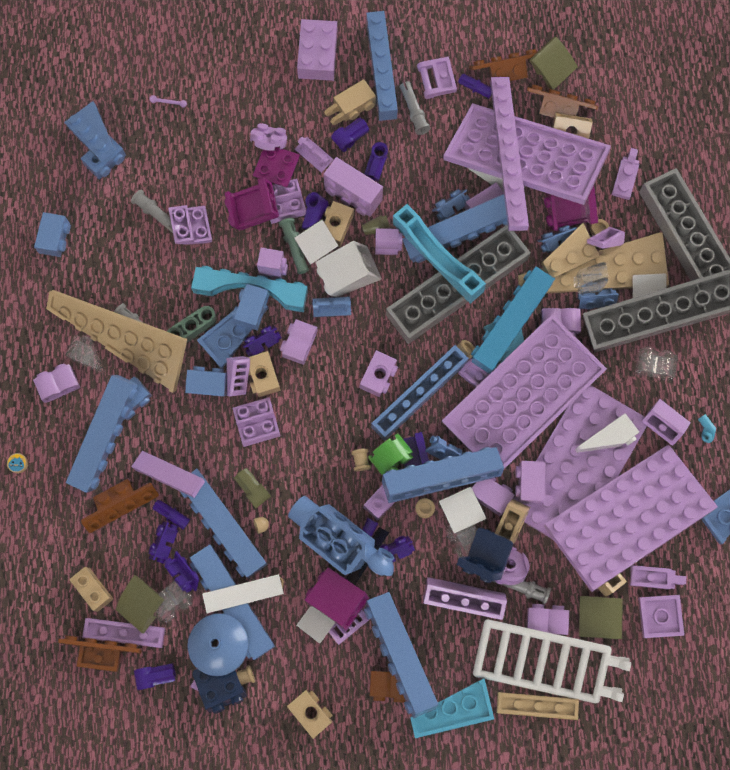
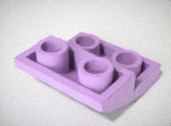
M297 179L290 180L287 188L277 184L272 185L279 217L270 220L271 224L286 218L305 216L306 208Z
M187 205L168 208L175 244H204L212 242L205 206L187 208Z
M270 397L233 407L243 447L280 437Z

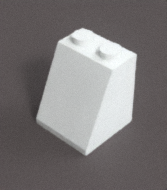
M355 241L316 261L317 273L325 283L324 289L330 296L339 297L382 279L368 246Z

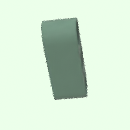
M209 306L201 307L169 328L167 332L179 334L180 337L187 339L188 343L216 323L217 317L214 309ZM205 314H212L209 320L203 319ZM190 324H196L194 330H187Z

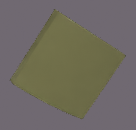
M553 37L530 59L536 73L542 75L548 88L553 90L578 67L571 54L557 37Z
M134 575L123 591L116 611L144 634L156 618L153 614L165 599L141 578Z
M580 596L579 637L622 639L623 599Z

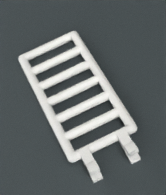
M488 619L483 624L473 675L478 678H485L595 704L599 703L601 696L622 702L624 697L622 688L603 686L608 665L630 671L631 662L626 657L611 656L612 649L607 645ZM491 628L503 631L494 672L482 670ZM511 633L523 635L513 677L502 674ZM531 637L542 639L533 681L521 679ZM550 642L563 644L553 686L541 683ZM570 646L582 648L573 690L561 688ZM590 651L603 653L593 694L581 692Z

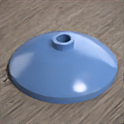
M212 614L201 619L192 629L188 639V654L192 663L198 670L211 676H224L235 671L245 660L249 648L248 635L243 625L234 617L226 614ZM214 640L219 642L217 647L212 646Z

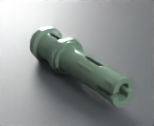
M286 218L279 222V226L282 227L285 235L283 237L284 241L289 245L297 273L299 275L307 273L309 271L301 248L295 240V237L300 235L294 225L295 219Z

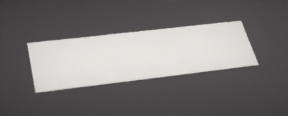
M278 574L203 593L202 595L206 612L210 613L284 593Z

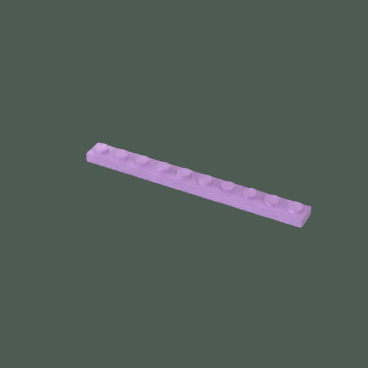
M491 77L490 85L508 231L528 230L529 223L509 77Z

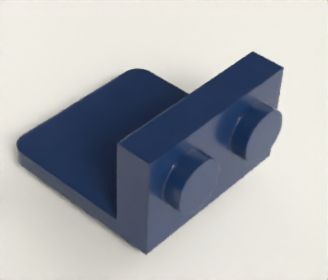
M478 528L468 556L459 557L456 565L462 567V571L465 573L480 576L479 579L484 582L491 583V581L501 580L513 547V542L487 529Z
M198 669L193 671V677L205 710L209 713L217 714L225 710V706L229 704L237 705L244 701L243 698L247 697L245 688L241 685L236 670L224 676H211Z

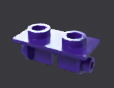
M269 325L263 328L258 336L254 337L252 335L244 340L245 343L242 344V347L248 348L245 351L248 357L264 351L262 343H265L267 348L279 342L282 337L279 332H274L277 330L275 326L271 328Z
M163 522L162 525L159 524L155 534L157 539L155 543L151 544L148 552L150 554L149 559L155 560L157 557V562L162 564L168 559L172 548L166 546V542L173 544L178 533V526L170 524L168 527L169 522Z
M400 536L393 543L380 546V548L386 549L393 556L397 553L399 559L409 556L415 551L409 536Z
M176 551L174 559L168 558L164 561L165 568L172 577L180 575L175 578V581L182 591L188 593L193 589L196 592L199 577L195 571L190 569L186 559L181 557Z

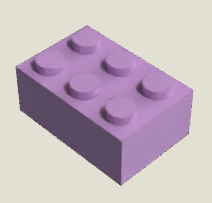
M301 19L297 64L299 79L334 81L337 21Z
M338 157L334 159L324 173L325 191L331 196L336 195L341 198V202L345 205L355 207L360 215L371 217L381 203L383 186Z

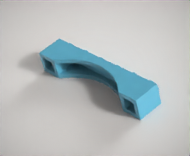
M408 204L393 215V225L399 229V232L470 304L485 291L486 283L472 269L466 267L453 257L438 242L420 216Z
M209 266L196 267L191 287L195 294L214 296L229 289L245 288L246 284L268 290L269 295L277 300L286 310L304 313L308 287L301 282L287 283L283 279L270 280L261 275L252 277L244 272L235 274L226 269H220V271L213 270Z

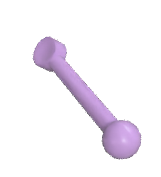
M155 95L150 97L152 103L162 102L180 105L181 107H186L187 105L185 100L160 99Z

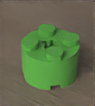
M399 433L394 435L396 437L395 440L389 438L373 451L374 456H368L382 476L389 470L397 471L399 464L405 465L413 459L411 455L413 451Z

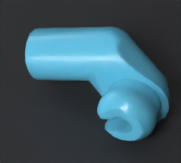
M705 414L698 421L703 426L702 440L710 443L714 440L716 427Z

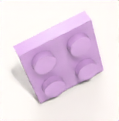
M680 595L638 598L643 638L684 636Z

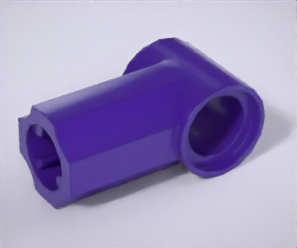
M358 118L347 127L337 129L331 135V139L342 152H345L348 147L350 149L354 145L356 140L369 132V127L364 119Z
M377 142L372 146V152L364 175L374 181L379 182L385 161L388 158V147L386 144ZM382 151L384 152V154L382 156H378L375 154V152Z
M316 192L310 193L305 200L307 210L302 224L304 230L319 222L329 206L328 201Z
M173 663L134 670L137 691L152 688L158 684L176 681Z

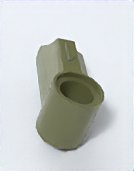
M247 468L241 470L234 477L235 481L246 493L245 496L255 508H258L271 497L264 486L258 483Z

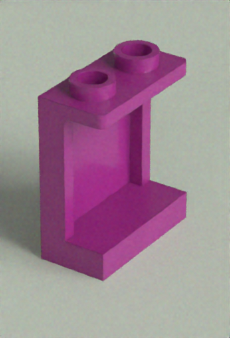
M266 178L258 179V185L236 193L225 192L226 199H224V202L229 212V224L239 231L279 217L273 186Z
M594 186L584 205L546 193V197H544L545 207L548 208L546 222L552 230L556 231L560 227L586 222L590 224L598 223Z
M327 568L326 571L320 573L315 586L307 591L305 601L309 606L314 607L347 631L365 606L367 600H369L366 592L330 568Z

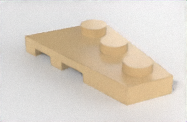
M583 223L541 263L544 271L553 278L600 256L596 247L587 243V239L591 237Z

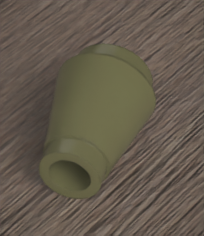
M380 215L362 225L365 235L376 234V228L391 229L386 215Z

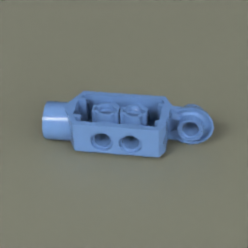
M303 496L293 505L288 517L300 526L299 539L342 574L347 575L361 569L366 562L369 568L378 575H393L394 556L386 549H375V540L330 504L319 507L307 496Z

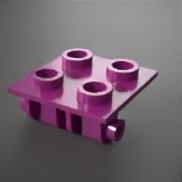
M275 147V150L263 149L253 176L259 179L266 178L271 183L287 188L300 154L280 149L279 147Z

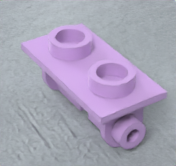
M301 137L298 140L299 145L295 148V151L321 173L334 161L333 158L308 137Z

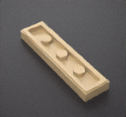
M497 692L496 713L578 720L579 699Z

